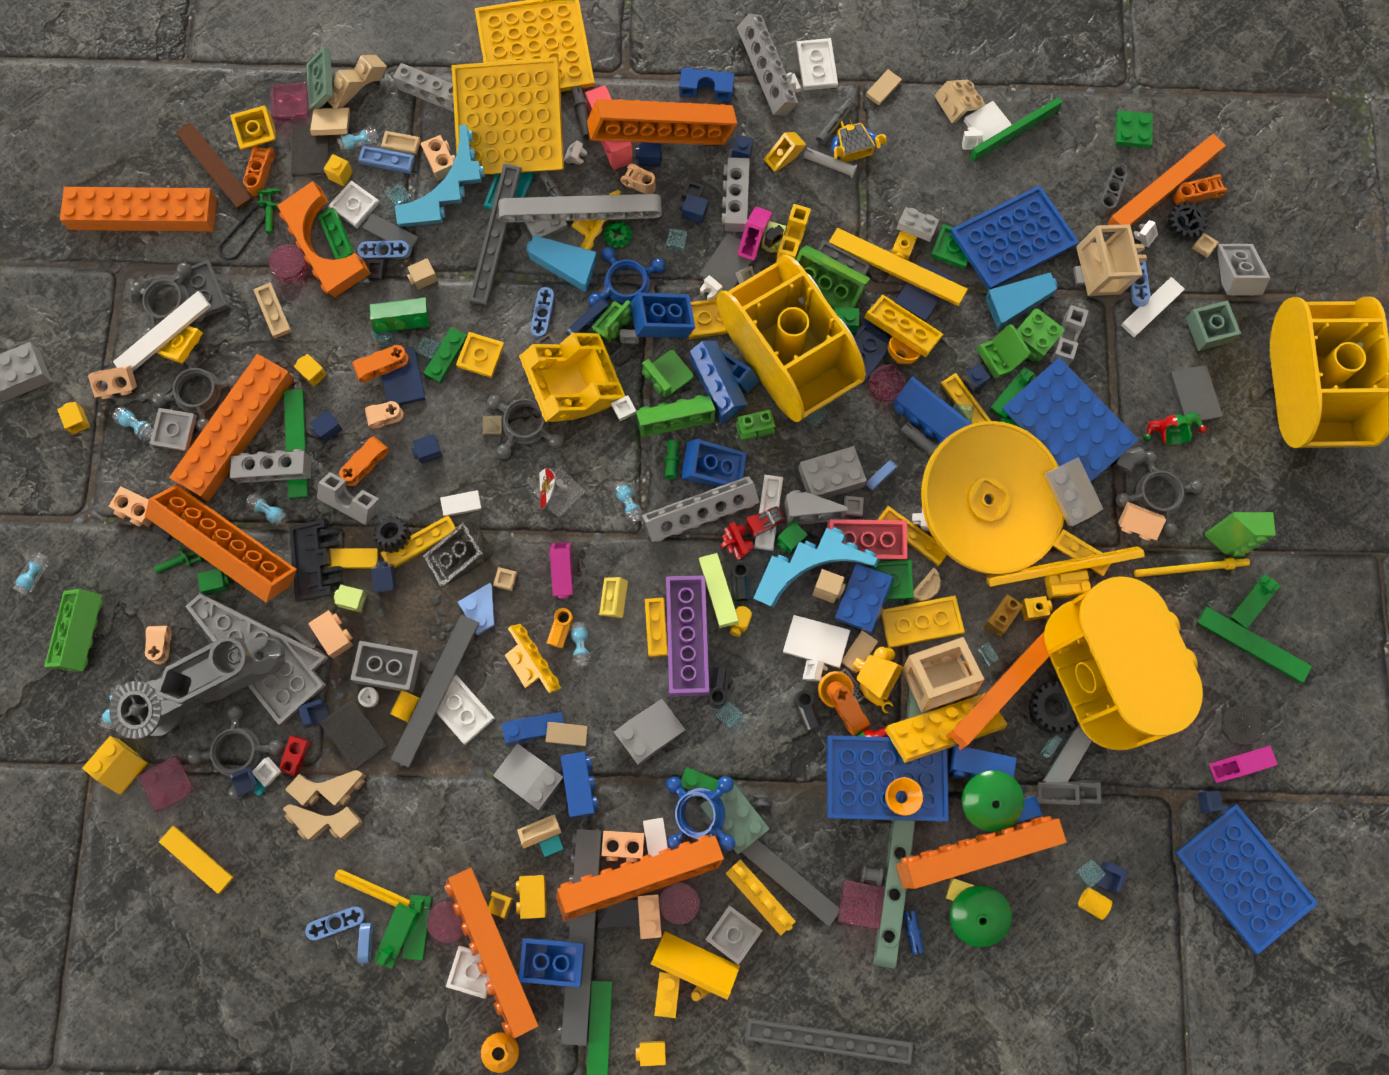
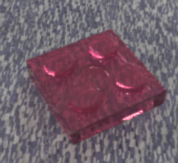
M306 82L270 85L271 117L273 120L309 117Z
M173 756L138 775L155 812L194 792L177 756Z
M844 880L842 883L838 922L874 930L880 929L884 888Z

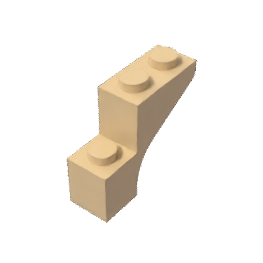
M361 55L354 70H338L332 83L334 93L332 98L328 100V103L333 108H343L366 84L380 81L387 66L377 55Z
M354 770L322 783H313L305 776L299 774L285 790L301 805L306 807L315 804L319 799L318 795L320 793L334 806L340 807L350 800V794L355 789L358 790L365 783L366 775Z
M291 804L283 808L287 813L285 815L286 819L291 824L295 823L299 828L297 832L304 840L316 839L329 826L331 827L329 831L335 838L346 839L363 824V821L354 810L347 806L339 813L331 816H323Z

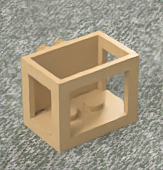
M1130 225L1096 226L1076 246L1088 296L1120 295L1143 275L1140 263L1147 261V256L1144 254L1138 255L1137 252L1145 249L1144 244H1135ZM1102 232H1116L1104 242Z
M964 637L909 655L902 670L921 713L976 694L984 681V677ZM961 654L963 655L967 663V666L972 674L971 676H969V673L960 657Z

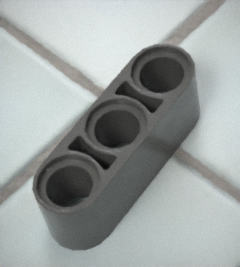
M1116 164L1110 172L1096 210L1099 215L1109 216L1116 207L1129 173L1126 165Z

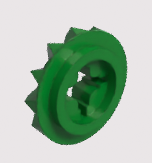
M616 220L613 223L609 222L608 226L604 228L603 236L609 246L622 248L630 243L632 231L630 225L628 226L624 221L619 222ZM621 229V235L615 238L614 232Z

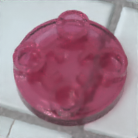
M284 244L277 247L269 257L271 271L284 282L295 279L306 272L307 262L304 258V252L298 246L292 244Z
M894 364L877 367L871 373L868 381L870 393L876 399L883 402L895 401L906 385L904 374Z
M677 882L667 886L662 891L659 898V909L662 916L670 923L677 925L686 924L694 919L698 913L700 906L699 896L690 885Z
M448 900L436 904L427 916L426 923L429 934L441 943L455 942L464 935L460 926L463 923L461 916H456L452 907L455 904L454 901Z

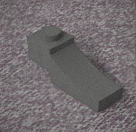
M1102 781L1038 782L1039 804L1080 805V803L1102 804Z

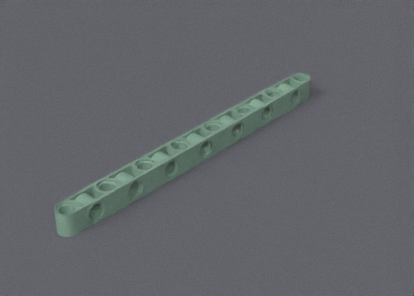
M911 689L909 690L906 719L929 712L928 710L921 713ZM892 820L874 951L873 963L875 966L892 969L896 967L906 888H902L896 864L902 861L895 857L894 852L896 848H901L904 852L903 857L911 856L915 821ZM891 889L898 891L899 896L895 901L889 897ZM887 930L893 934L891 942H886L883 938Z

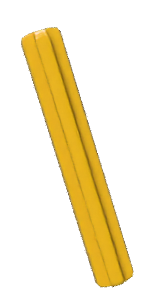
M338 869L335 874V880L395 907L398 903L410 906V900L344 870Z

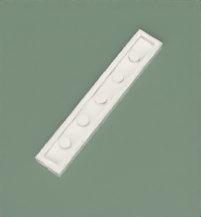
M197 291L114 360V364L117 368L131 365L132 371L136 370L207 311L211 305L203 294Z

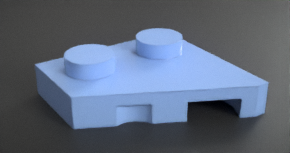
M491 583L458 601L466 617L480 623L476 630L477 635L495 626L493 587Z

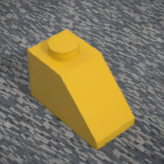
M785 132L766 155L764 161L774 172H777L793 161L806 144L796 132Z

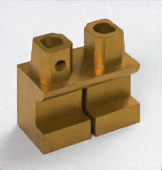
M1007 594L1002 598L983 628L997 638H1000L1024 605Z

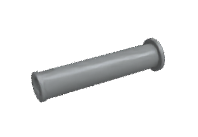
M807 147L804 159L850 175L851 178L854 177L857 164L854 166Z

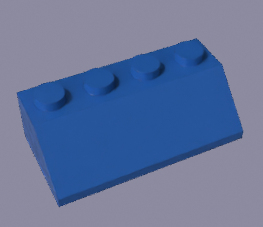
M701 341L690 351V362L707 396H710L713 402L715 413L720 423L725 424L748 406V403L717 341Z
M913 376L893 403L895 410L899 414H904L908 417L914 426H919L928 437L938 441V444L955 431L972 424Z

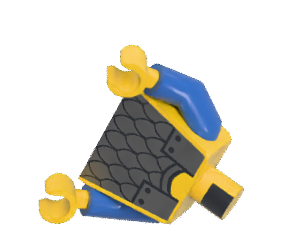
M846 118L840 122L842 128L838 130L837 136L833 138L831 151L834 154V159H837V156H839L840 160L844 162L873 155L875 145L877 148H880L881 144L887 145L886 135H876L861 123L852 125L851 120Z

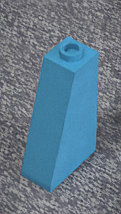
M533 235L532 241L528 242L526 248L530 260L580 290L587 292L597 263V253Z
M1050 272L990 289L985 299L997 330L1002 329L1052 297L1057 290V281Z

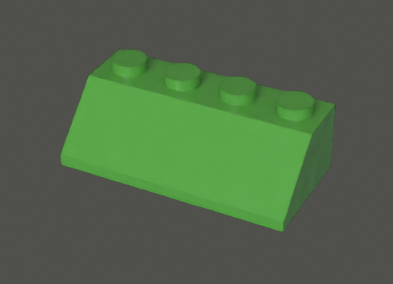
M808 245L800 250L796 261L815 281L830 306L834 308H855L870 278Z
M699 395L691 400L680 399L676 403H661L657 407L650 408L646 406L636 411V417L641 438L714 423L715 408L710 396Z
M1233 512L1205 532V537L1225 555H1233L1235 558L1244 557L1245 554L1253 552V549L1261 547V544L1269 542V539L1276 536L1273 512Z
M82 589L63 592L44 667L74 672L84 670L88 664V650L93 644V630L96 629L98 624L97 614L103 603L101 600L102 594Z

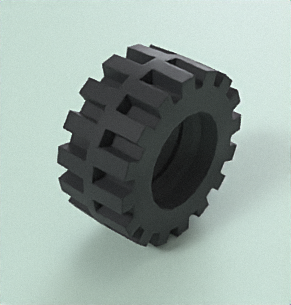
M388 516V519L383 518L382 522L379 521L377 523L378 526L374 527L373 538L384 552H399L398 549H404V545H408L409 542L407 540L411 539V532L403 519L398 518V516H394V518ZM398 530L394 537L386 539L389 532Z

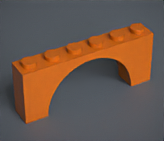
M312 181L277 206L281 211L279 213L280 217L289 225L287 227L288 231L297 239L296 245L301 251H304L306 262L312 265L314 276L318 280L320 279L322 290L326 294L329 293L333 297H337L371 273L363 259L356 253L343 259L328 260L319 257L315 252L311 242L312 224L318 212L329 201L322 189Z

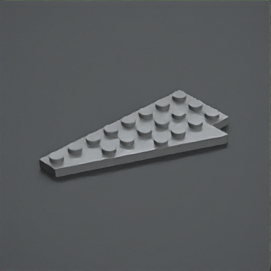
M204 594L197 595L185 606L213 642L225 637L245 639V644L256 637H272L280 641L285 651L282 667L268 677L248 686L278 725L284 724L299 710L298 706L305 705L326 686L314 670L328 659L327 656ZM263 652L258 654L260 660L264 658Z

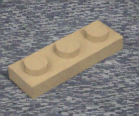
M271 282L253 289L274 339L292 332Z

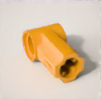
M561 608L556 611L547 644L563 649L570 626L574 621L573 615L568 609ZM562 614L569 615V619L565 623L559 621V617Z

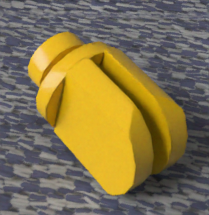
M744 606L735 609L738 624L730 625L729 633L736 637H740L741 633L746 631L752 618V612Z

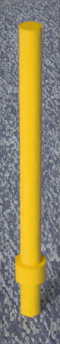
M1227 558L1224 561L1138 569L1134 570V576L1145 577L1223 568L1225 570H1232L1236 567L1250 566L1249 558L1236 560L1234 558Z

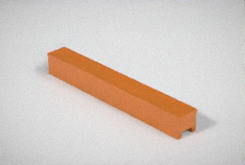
M1213 133L1112 215L1107 224L1130 225L1132 227L1183 183L1187 182L1214 160L1226 145Z
M1044 632L1036 638L946 735L959 745L958 748L960 750L965 748L1049 657L1045 647Z

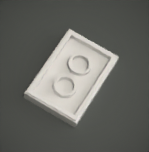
M831 38L797 41L796 47L803 91L837 88L838 79Z
M794 615L783 653L807 660H820L825 665L840 668L850 630Z
M455 675L437 714L461 742L467 745L495 718L463 681Z

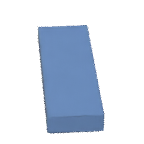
M362 145L358 162L361 165L411 174L415 156Z

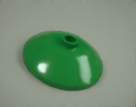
M987 770L976 774L968 781L962 794V806L965 815L973 825L985 831L998 832L1011 827L1020 818L1024 808V795L1020 785L1012 776L998 770ZM993 801H999L997 807L992 806Z
M975 885L962 890L955 897L950 907L949 917L953 931L959 939L974 947H988L1000 942L1007 935L1011 927L1012 912L1008 901L998 890L989 886ZM984 917L986 918V921L984 923H980L979 919Z

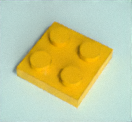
M187 326L156 353L161 357L183 364L189 357L193 347L199 342L203 333L197 328Z
M469 332L458 358L457 368L492 378L504 349V342Z

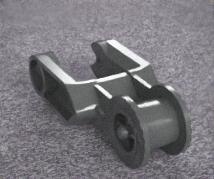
M238 637L219 639L165 667L162 677L157 680L148 682L132 681L120 686L115 691L110 702L109 714L112 725L122 736L132 739L143 738L149 735L160 736L168 734L178 726L183 713L202 703H211L225 699L278 671L284 663V647L280 641L272 637H256L246 644L245 639ZM259 652H263L264 658L262 660L258 658Z

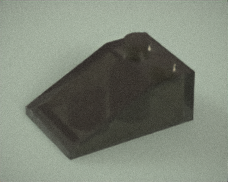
M462 522L423 557L440 586L445 587L482 565L494 555V552L476 523Z

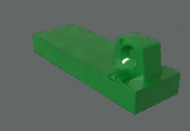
M1024 367L989 410L1001 419L1007 418L1008 415L1002 410V407L1037 376Z
M1266 574L1262 575L1229 616V619L1247 629L1281 586Z
M411 895L409 907L418 912L405 940L402 959L424 960L432 897Z
M397 904L374 961L390 969L395 966L418 911L404 904Z

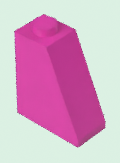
M759 207L754 208L746 222L738 256L755 261L773 212Z
M571 542L552 543L550 547L553 596L568 598L569 595L573 594Z
M1271 746L1209 764L1216 783L1278 765Z

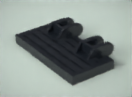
M325 519L289 527L292 566L297 569L293 579L295 601L297 602L334 595L333 586L344 583L343 578L328 579V575L342 572L341 566L324 568L331 565L330 549L340 546V541L325 542V538L339 535L338 529L320 532V530L328 528V522Z

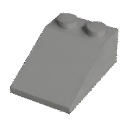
M1218 244L1217 252L1221 281L1227 295H1263L1270 276L1254 245Z
M800 490L791 491L790 494H787L784 503L787 526H790L794 521L798 525L825 523L830 519L844 520L848 511L847 506L807 492H801Z
M663 699L630 719L614 731V734L635 763L640 766L686 730Z
M518 743L493 775L540 812L564 781L563 776Z

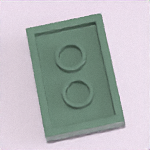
M323 47L307 63L308 111L311 112L322 107L332 98L334 93L332 88L333 74L331 73L332 58L330 49Z
M734 784L730 792L723 793L720 797L725 808V820L721 831L735 839L734 850L739 854L767 832L769 827ZM707 800L700 806L713 821V808Z

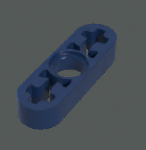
M605 299L599 300L567 329L566 335L585 333L609 308L610 304Z

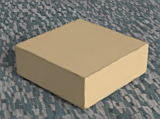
M1203 233L1192 249L1208 258L1219 242Z
M498 567L493 586L513 591L518 573Z

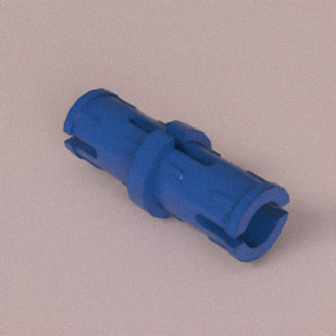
M916 910L910 911L912 919H910L909 911H905L903 915L907 926L906 936H909L911 953L917 954L916 945H918L919 954L924 953L925 950L921 938L922 929L919 928Z

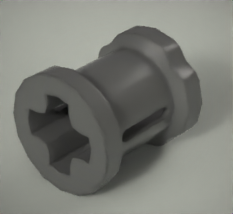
M863 865L860 883L865 881L880 887L884 869L880 868L877 870Z

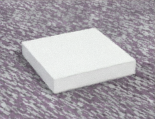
M994 101L964 118V122L968 127H975L977 131L983 132L982 142L1012 125Z
M350 181L329 204L328 208H335L339 217L357 229L380 202L353 181Z
M458 946L446 987L486 999L488 991L485 983L488 981L485 975L481 976L477 967L479 959L477 955H472L470 948Z

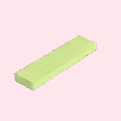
M718 554L700 557L699 562L703 575H705V582L719 628L738 624L737 614Z

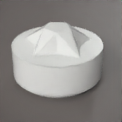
M365 687L359 692L358 700L364 707L371 708L378 703L379 693L372 687Z

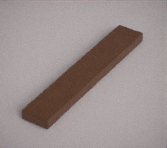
M191 122L176 131L179 138L238 210L253 201L252 197Z

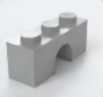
M1073 305L1069 307L1061 325L1064 328V332L1056 341L1050 362L1053 363L1060 357L1069 366L1074 360L1079 344L1077 340L1085 325L1088 310Z
M331 472L318 483L317 499L364 525L376 515L379 498L364 490L356 497L352 496L346 489V480Z

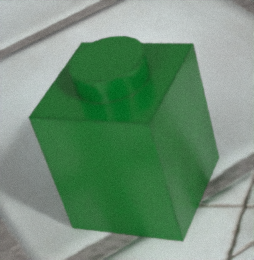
M794 521L778 536L777 545L783 552L787 551L791 554L797 548L799 542L803 543L807 539L808 534Z
M213 569L197 573L200 592L208 596L230 591L229 584H231V579L221 570Z

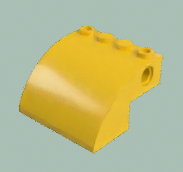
M572 333L559 345L532 344L519 355L545 422L567 421L586 417L612 407V402L625 397L600 334Z

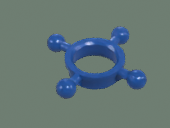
M605 247L601 252V256L612 265L605 276V291L600 294L592 293L588 298V302L593 307L599 300L609 297L611 300L623 305L627 300L631 302L638 292L648 293L650 288L648 275L653 272H663L666 266L664 260L656 258L652 261L651 266L643 267L633 260L617 261L615 250L612 247ZM621 269H633L642 276V287L636 293L623 295L613 289L611 279Z
M728 776L721 777L718 781V788L714 792L707 788H696L686 792L682 788V782L679 778H669L666 783L668 791L677 793L679 796L675 809V819L680 832L669 837L667 841L668 847L671 850L679 848L678 845L683 843L687 835L695 839L709 835V837L716 836L719 840V846L723 851L729 852L733 850L735 839L721 831L725 820V808L720 799L723 793L730 792L733 789V780ZM695 796L704 797L713 808L712 824L704 832L693 830L685 818L686 805Z

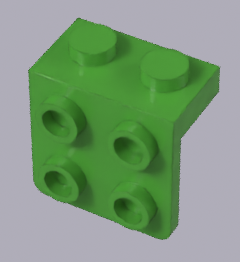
M627 300L623 305H620L614 301L591 327L592 331L600 334L608 343L612 339H616L620 334V329L624 325L627 326L632 320L631 302Z
M1034 309L1016 331L1030 351L1028 359L1039 364L1049 349L1063 334L1064 328L1039 309Z
M1008 325L992 341L980 344L976 348L995 379L1010 374L1030 356L1029 349L1013 325Z
M673 350L668 351L653 363L649 359L642 363L643 375L647 380H651L655 390L659 394L661 393L665 399L693 379V373Z

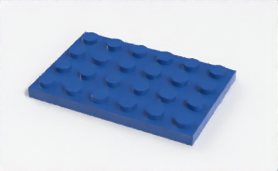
M1040 185L952 228L950 231L951 236L988 291L1079 244V240Z
M1060 357L1002 407V410L1018 427L1027 430L1045 445L1058 466L1079 457L1090 482L1138 441V438Z
M828 735L827 818L949 821L947 749L905 763L890 737ZM903 777L917 782L923 793V802L919 810L906 816L894 813L888 807L885 799L886 789L889 784L895 779ZM903 791L896 793L897 802L904 803L906 801V794Z
M1237 804L1232 805L1229 810L1222 813L1174 852L1255 954L1262 952L1318 905L1314 897Z

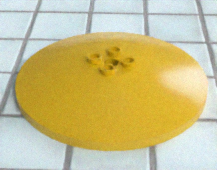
M984 421L965 426L943 440L928 461L921 486L924 517L933 538L942 550L962 566L985 574L1017 572L1039 561L1054 545L1064 523V517L1043 475L1059 467L1050 451L1041 441L1026 430L1009 423ZM985 495L991 497L990 505L984 501Z

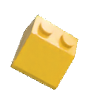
M265 105L230 115L240 150L276 140L274 122L270 111Z
M109 736L82 769L101 784L122 795L148 762L120 739Z

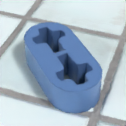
M891 460L888 461L867 481L866 485L872 491L875 490L898 466Z
M361 923L357 954L359 964H369L371 961L373 923Z

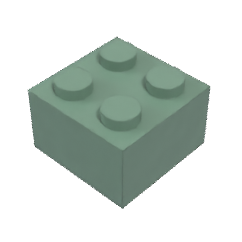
M1228 301L1193 309L1186 317L1198 351L1232 343L1241 334Z

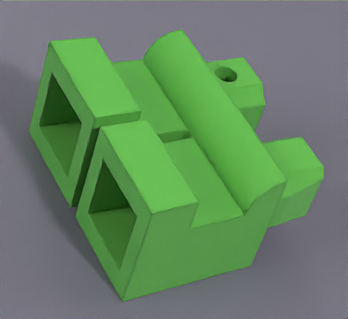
M771 410L737 417L736 428L740 442L755 439L757 435L759 438L775 434V424Z

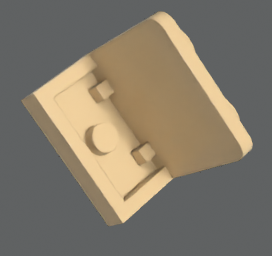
M969 80L946 81L934 95L951 123H957L967 111L978 110L985 106L983 98L977 93L974 84Z

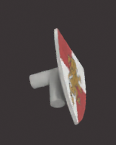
M548 468L543 469L539 473L541 509H544L549 504L553 492H567L568 489L567 485H563V481L557 479L555 473Z

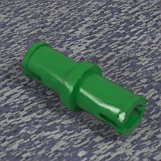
M669 440L667 441V456H665V478L676 479L677 464L680 459L678 457L679 441Z

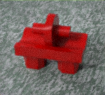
M732 522L723 530L725 534L722 536L724 542L720 547L721 549H728L730 554L734 553L737 561L742 560L754 549L752 541L744 542L742 536H745L747 533L744 524L736 525L735 522Z

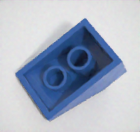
M700 439L687 442L681 479L719 487L742 479L747 453Z
M523 938L519 981L524 983L581 987L584 943Z

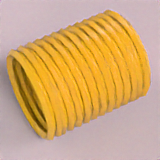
M401 691L390 714L409 722L420 698Z
M1088 887L1082 893L1078 907L1103 920L1111 910L1112 900Z

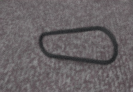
M254 206L220 243L218 252L222 258L233 260L242 253L266 219L265 206ZM256 208H263L265 210L264 217L239 252L233 257L224 256L221 252L223 244Z

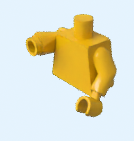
M879 647L873 656L869 655L866 661L856 658L853 668L859 671L857 680L860 682V689L865 698L876 706H881L884 713H889L888 710L884 709V706L890 704L893 707L892 702L887 699L903 670V666L891 662L895 659L893 649Z

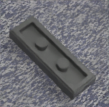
M372 213L362 227L363 231L383 241H405L411 246L412 250L419 241V238L414 234Z
M825 240L822 241L817 250L866 276L871 267V264Z

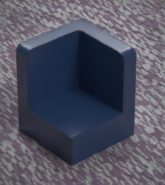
M322 699L298 706L303 726L307 728L331 720L327 703Z
M250 766L230 774L238 797L258 790V785Z
M1220 790L1197 793L1201 813L1229 810L1228 805H1222Z
M1103 862L1095 885L1114 894L1120 893L1128 870L1111 862Z

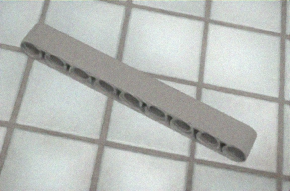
M657 194L503 198L498 201L499 220L501 222L658 218L662 215L661 196Z

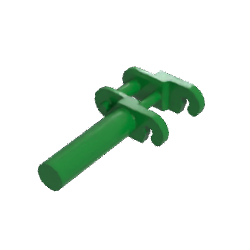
M267 188V191H257V194L260 195V201L257 204L261 207L266 206L267 234L273 233V209H276L279 204L271 203L272 194L275 195L276 192L281 194L282 191L280 189ZM264 196H268V201H264Z
M179 546L178 549L181 555L155 566L154 570L158 574L184 561H187L186 565H189L191 568L193 563L199 560L203 562V557L194 551L186 554L182 546ZM197 554L198 557L192 560L189 559V556Z

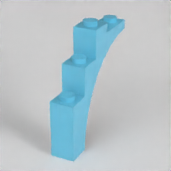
M459 125L460 141L453 166L445 179L424 197L410 203L395 206L397 225L399 227L443 223V218L446 216L444 206L441 207V205L463 203L462 197H465L464 186L461 185L482 183V177H485L484 167L480 166L479 161H472L475 160L474 148L471 149L470 144L473 141L472 130L468 129L467 125Z
M835 527L832 530L826 528L817 549H815V544L805 541V544L799 542L790 563H788L789 559L784 556L778 555V558L772 556L754 599L775 607L782 593L794 580L817 566L830 562L851 561L877 567L879 559L875 557L876 553L866 549L865 552L857 550L858 546L853 543L847 542L845 545L847 537L842 535L844 531Z

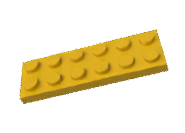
M984 694L888 725L885 731L905 763L956 746L958 744L946 735ZM1000 712L988 722L974 739L1006 728L1007 723Z

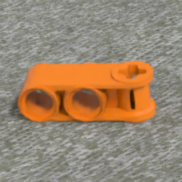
M257 145L252 148L243 183L248 193L253 197L260 196L257 194V191L264 190L270 168L275 158L273 147L262 148Z
M1217 174L1212 177L1183 183L1174 193L1173 201L1177 205L1180 202L1184 205L1186 201H1189V204L1219 198L1225 195L1228 190L1223 186L1222 176Z
M394 345L367 357L359 358L352 365L358 381L367 382L375 377L406 366L409 362V356L402 346Z
M376 437L369 438L362 448L354 453L351 459L340 469V478L346 480V486H356L387 455L389 448Z
M837 681L830 683L827 687V694L834 704L837 713L843 719L847 730L852 736H856L869 727L870 722L847 687Z

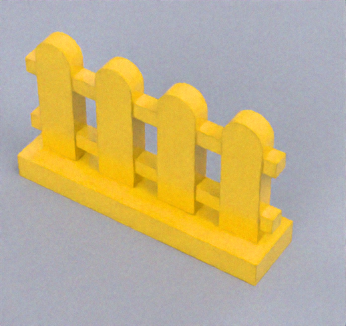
M741 859L725 873L780 936L786 930L789 931L793 928L792 925L796 921Z

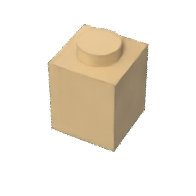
M428 258L407 267L410 272L407 277L411 285L415 284L418 290L438 281Z

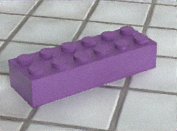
M705 575L666 577L669 697L709 696Z

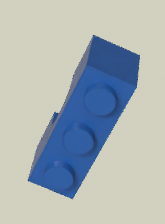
M682 68L679 96L697 98V92L700 88L710 87L714 91V100L731 102L734 73Z

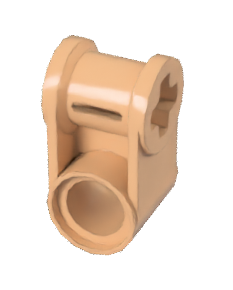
M629 164L625 176H622L620 179L625 186L640 191L643 194L654 193L656 189L654 174L635 164Z
M393 401L365 408L368 427L372 429L398 423L404 417L403 410Z
M148 626L146 629L145 656L159 665L164 664L169 659L170 626Z

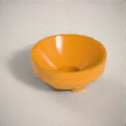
M892 337L889 341L888 352L898 364H912L921 355L895 337ZM896 353L902 354L905 358H902L901 356L897 355Z
M838 671L826 674L818 685L820 699L830 707H835L827 694V686L830 682H840L853 694L852 680L846 674Z
M903 777L895 779L889 784L886 789L885 799L888 807L894 813L906 816L919 810L923 802V793L917 782ZM898 791H903L906 794V801L904 803L897 802L896 793Z
M503 1032L492 1034L482 1045V1062L492 1072H506L518 1060L519 1046L517 1041ZM496 1047H501L505 1052L502 1060H496L492 1055Z

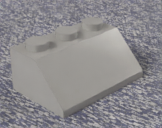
M1079 457L1043 474L1068 526H1074L1103 510Z

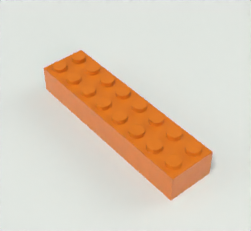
M604 98L596 99L587 120L590 140L703 145H725L737 125L733 105L612 100Z
M64 187L60 221L68 230L214 232L217 198L210 188Z
M256 354L169 478L179 486L209 502L230 472L231 456H239V453L245 451L284 395V391L294 381L291 374L282 367Z
M177 484L149 498L145 512L146 518L267 603L292 585L297 571L296 568Z
M1051 816L1031 819L1030 822L1014 824L1013 827L1003 829L1002 831L989 834L984 833L977 835L973 839L968 838L957 841L958 845L947 844L940 846L939 851L937 849L920 852V857L919 855L901 858L902 862L897 863L896 867L902 888L916 889L1067 842L1059 818L1051 819Z
M709 835L698 838V842L692 844L689 841L678 845L679 848L671 850L667 848L661 850L659 855L653 857L651 855L643 856L639 859V862L632 864L631 861L621 864L618 869L612 870V868L602 870L600 875L594 877L592 875L580 878V882L573 884L570 881L561 884L560 888L557 889L556 900L563 921H568L718 869L724 858L716 836L709 837Z
M472 868L449 877L446 880L447 884L444 886L448 897H453L455 904L452 907L456 916H461L463 923L460 926L464 936L469 935L471 943L468 944L473 956L477 955L479 963H477L478 970L481 976L485 975L488 982L485 983L489 995H494L496 1002L493 1005L497 1015H502L504 1022L501 1024L505 1034L516 1038L538 1027Z

